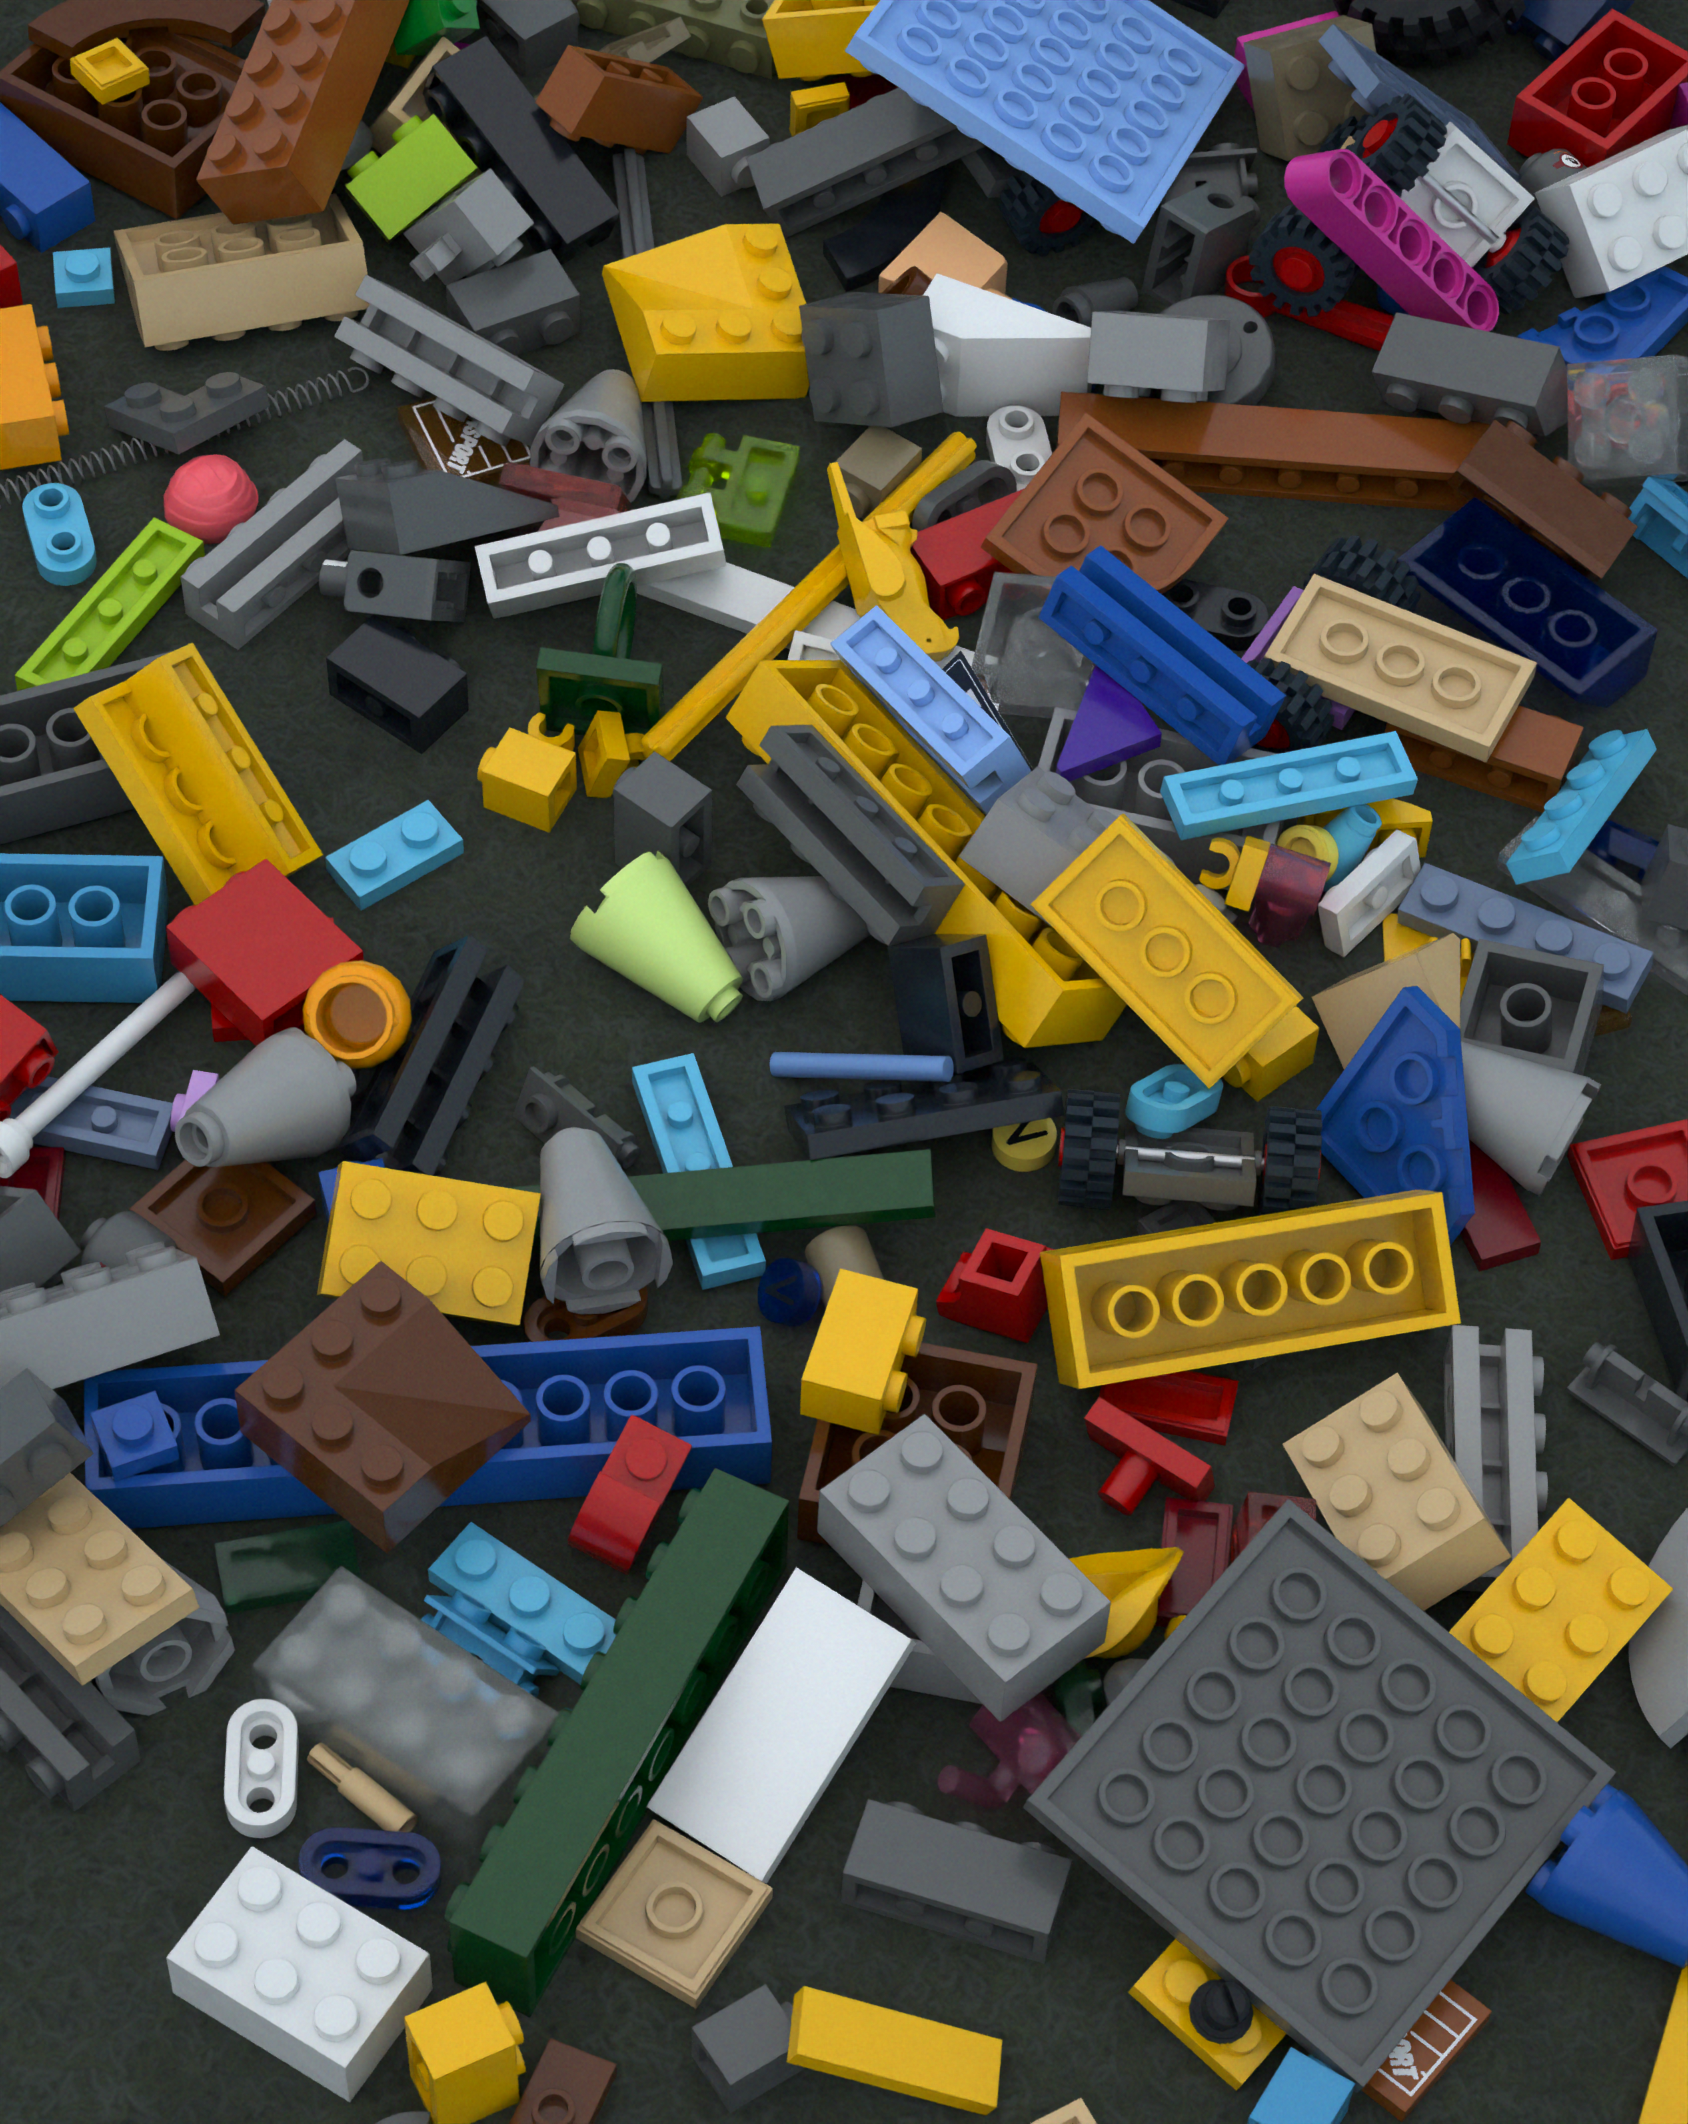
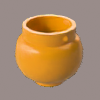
M364 960L341 962L322 972L309 988L302 1009L304 1031L307 1036L317 1040L332 1055L335 1061L344 1062L351 1069L372 1068L392 1058L405 1043L412 1022L410 999L401 981L383 966Z

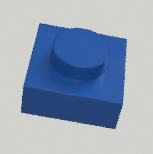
M156 1391L90 1413L92 1427L114 1482L180 1459L177 1443Z

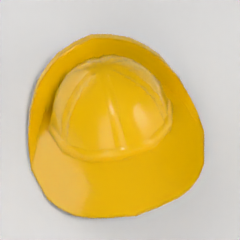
M1178 1547L1098 1553L1069 1558L1111 1601L1105 1643L1085 1658L1094 1656L1117 1658L1128 1655L1143 1644L1151 1634L1156 1623L1158 1599L1161 1597V1593L1174 1573L1184 1551Z

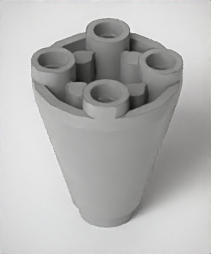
M615 369L605 370L597 374L541 426L530 448V468L535 477L533 481L534 490L542 499L555 503L558 501L599 517L622 513L625 506L635 500L646 479L647 456L642 404L634 379L627 373Z
M823 876L738 878L710 893L708 907L715 921L717 937L743 977L740 987L757 1001H772L783 997L871 935L867 930V923L848 903L841 901L832 894L828 887L829 883Z
M290 1027L258 1044L187 1109L184 1117L177 1122L175 1127L176 1144L182 1156L189 1163L198 1167L205 1165L208 1167H223L320 1156L337 1148L350 1127V1097L356 1092L355 1076L346 1063L335 1061L332 1055L317 1040L305 1035L303 1031L296 1027Z

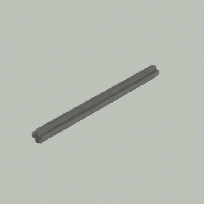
M624 148L623 153L614 154L611 159L616 207L620 211L618 228L622 259L654 249L644 157L636 154L634 148ZM673 401L641 402L647 456L646 476L648 491L651 494L657 495L658 500L667 501L670 496L680 494L683 488Z

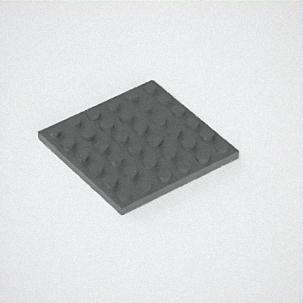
M1287 1499L1029 1797L1023 1808L1223 1980L1239 1984L1247 1993L1251 2004L1314 2058L1325 2063L1334 2072L1354 2082L1353 2091L1357 2094L1561 1842L1559 1839L1563 1831L1584 1805L1587 1807L1591 1805L1597 1795L1615 1775L1616 1771L1291 1500Z

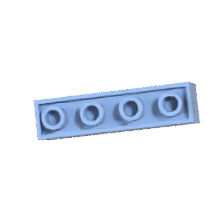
M877 605L830 643L837 656L850 668V671L985 815L988 814L1000 796L1031 772L1012 738Z

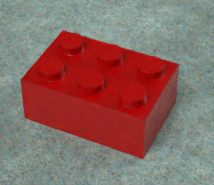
M1611 9L1516 96L1507 145L1527 157H1531L1536 153L1543 154L1552 149H1566L1588 168L1669 130L1679 84L1688 82V52L1618 11Z

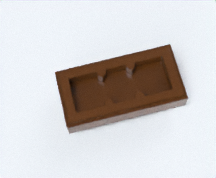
M550 2038L509 2124H594L617 2075V2064Z

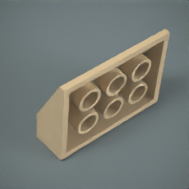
M336 193L330 195L324 212L233 225L222 212L114 231L115 242L137 328L145 347L155 346L157 350L170 351L187 346L191 339L211 336L212 339L218 341L234 340L246 334L245 330L266 326L273 331H286L301 326L302 320L324 317L329 321H342L344 316L350 319L356 317L359 310L368 309L370 303L355 295L365 275H368L363 242Z

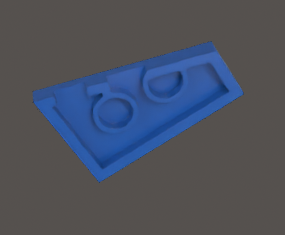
M1662 266L1615 290L1606 292L1605 300L1583 311L1573 307L1559 314L1557 324L1539 333L1532 328L1518 335L1517 338L1559 346L1570 379L1605 392L1614 385L1629 383L1688 322V277Z

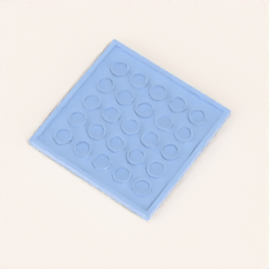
M880 0L854 34L845 52L859 60L867 70L880 74L907 92L916 103L929 107L956 125L958 130L964 135L977 139L1004 157L1006 162L1012 167L1025 171L1052 189L1057 197L1066 202L1073 203L1097 219L1105 229L1114 234L1121 235L1133 244L1147 225L1246 66L1149 0Z

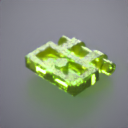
M706 434L702 445L693 450L688 464V470L691 474L689 482L680 488L676 500L710 492L721 538L771 548L800 463V446L743 435L738 452L725 449L726 440L720 434ZM720 478L728 479L725 490L711 488L712 483Z

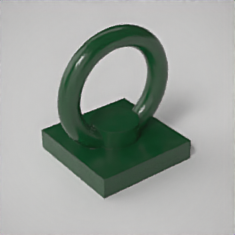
M617 563L613 565L607 574L599 603L592 654L540 647L536 674L540 713L546 715V730L562 732L569 723L574 725V734L585 735L597 710L621 713L625 734L640 733L645 735L665 715L662 664L630 659L636 616L637 585L635 572L629 564Z

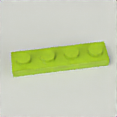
M154 517L15 674L17 691L109 668L182 584L181 576L185 574L189 565L197 558L205 557L204 542Z

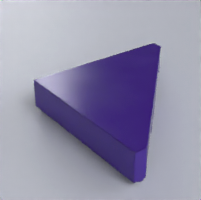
M1097 665L1094 667L1056 766V773L1069 782L1156 749L1161 744L1162 733L1142 703Z

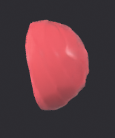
M217 454L194 457L180 466L171 477L164 493V514L169 525L202 540L204 544L223 542L237 524L246 522L255 515L258 505L257 488L250 480L246 471L229 457Z

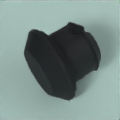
M1223 1979L1210 1980L1199 1986L1192 1995L1189 2006L1190 2020L1196 2031L1206 2040L1218 2044L1233 2043L1242 2038L1251 2027L1254 2015L1252 2004L1249 2002V1997L1245 1990L1239 1984L1226 1982Z

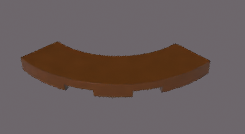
M68 0L46 11L28 24V37L30 41L69 61L70 58L115 38L123 39L130 37V30L146 27H165L167 34L201 37L233 48L262 22L265 16V3L258 0Z

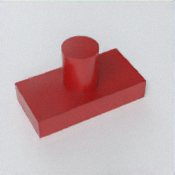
M1098 1397L1084 1417L1089 1439L1121 1458L1097 1494L1105 1503L1122 1514L1132 1515L1155 1480L1188 1500L1206 1501L1215 1488L1212 1467L1104 1399Z

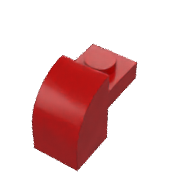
M631 1414L602 1471L599 1472L569 1534L568 1545L629 1575L660 1516V1509L692 1450V1445Z

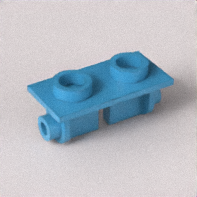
M456 1591L453 1597L427 1595L424 1601L437 1609L438 1612L435 1617L430 1613L426 1614L414 1630V1637L421 1641L420 1649L458 1674L466 1672L475 1655L482 1658L483 1660L470 1682L498 1700L508 1709H512L516 1705L522 1710H527L533 1704L539 1693V1687L533 1684L537 1675H558L560 1669L542 1657L546 1650L543 1644L518 1629L510 1628L508 1633L489 1622L487 1619L492 1613L491 1610L475 1598Z

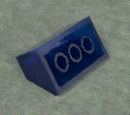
M1476 497L1396 559L1397 564L1405 560L1411 567L1406 576H1416L1422 588L1509 652L1537 662L1535 671L1578 703L1609 708L1647 675L1658 629Z

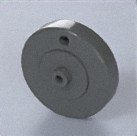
M1207 294L1180 300L1159 313L1231 320L1225 390L1208 392L1207 402L1255 406L1266 394L1276 371V351L1270 327L1256 309L1233 297ZM1151 388L1150 398L1161 399L1162 389Z

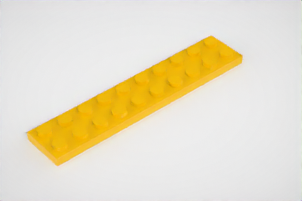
M1568 1498L1454 1625L1449 1633L1553 1720L1558 1722L1671 1593L1673 1588ZM1175 1938L1128 1993L1235 2090H1238L1286 2033L1252 2004L1254 2015L1251 2027L1242 2038L1233 2043L1218 2044L1208 2041L1201 2036L1190 2020L1189 2006L1191 1997L1202 1984L1210 1980L1222 1978Z

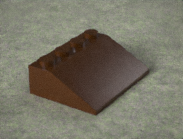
M165 27L130 30V37L119 40L149 68L150 84L104 105L71 74L69 60L36 43L29 46L0 71V102L68 163L178 219L206 194L205 190L196 181V178L224 115L226 105L243 70L245 60L200 37L167 34Z

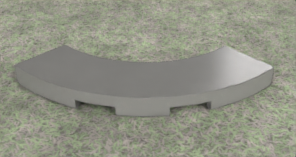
M1688 1508L1667 1533L1648 1566L1669 1584L1673 1590L1629 1640L1630 1672L1638 1703L1651 1727L1670 1749L1688 1734Z

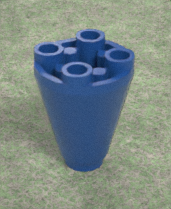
M1608 1783L1589 1808L1584 1805L1573 1817L1559 1839L1566 1845L1554 1861L1548 1859L1529 1883L1525 1893L1536 1900L1539 1906L1553 1915L1684 1969L1688 1965V1865L1632 1797L1621 1789L1617 1790Z

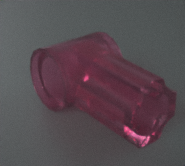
M1270 844L1254 894L1256 900L1247 924L1257 934L1258 943L1280 948L1283 943L1299 939L1308 916H1314L1330 870V862L1279 845Z

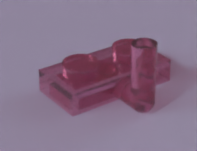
M1040 1692L1002 1722L982 1705L969 1723V1726L1001 1760L1000 1764L989 1779L953 1765L946 1766L938 1776V1787L946 1794L990 1810L1000 1809L1005 1805L1020 1783L1032 1795L1080 1740L1081 1736Z

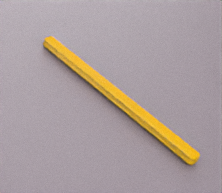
M962 432L950 434L862 522L874 518L875 515L906 511L911 523L918 503L926 494L964 470L975 460L976 454L974 450L977 447L975 441L972 438H966ZM840 544L642 737L641 743L643 747L641 748V753L646 759L655 751L668 761H671L743 690L761 660H773L793 640L795 630L802 631L849 584Z

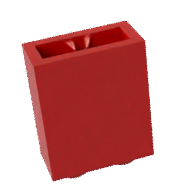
M264 859L248 871L235 874L225 883L223 888L198 905L186 907L175 917L173 922L166 926L171 964L179 972H182L190 983L255 1046L270 1036L290 1027H296L304 1032L302 1009L312 984L322 972L341 962L364 960L363 950L267 859Z

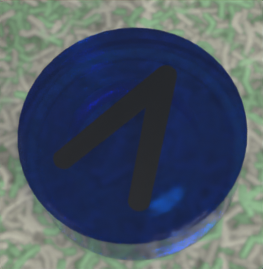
M780 1258L771 1263L764 1271L758 1286V1304L764 1317L771 1322L792 1327L806 1323L815 1313L821 1298V1281L816 1269L809 1263L791 1258Z

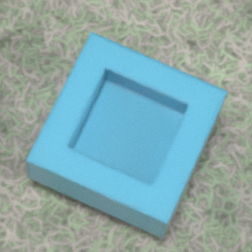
M110 247L53 252L55 293L58 308L115 303Z

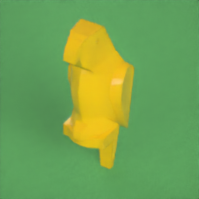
M838 462L830 463L827 472L839 525L837 536L857 614L863 617L877 605L934 662L942 661L957 645L959 631L956 626L949 629L943 620L929 607L924 574L910 551V548L917 540V530L910 528L907 512L900 511L875 515L874 518L861 522L856 518Z

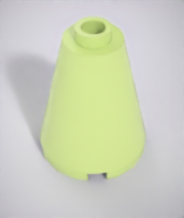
M649 851L627 864L600 889L606 897L600 904L597 912L594 913L586 905L579 914L571 929L570 939L581 950L700 1023L711 1017L715 1022H719L729 1015L741 1001L743 995L738 989L742 984L743 977L673 865L660 851H657L656 856Z

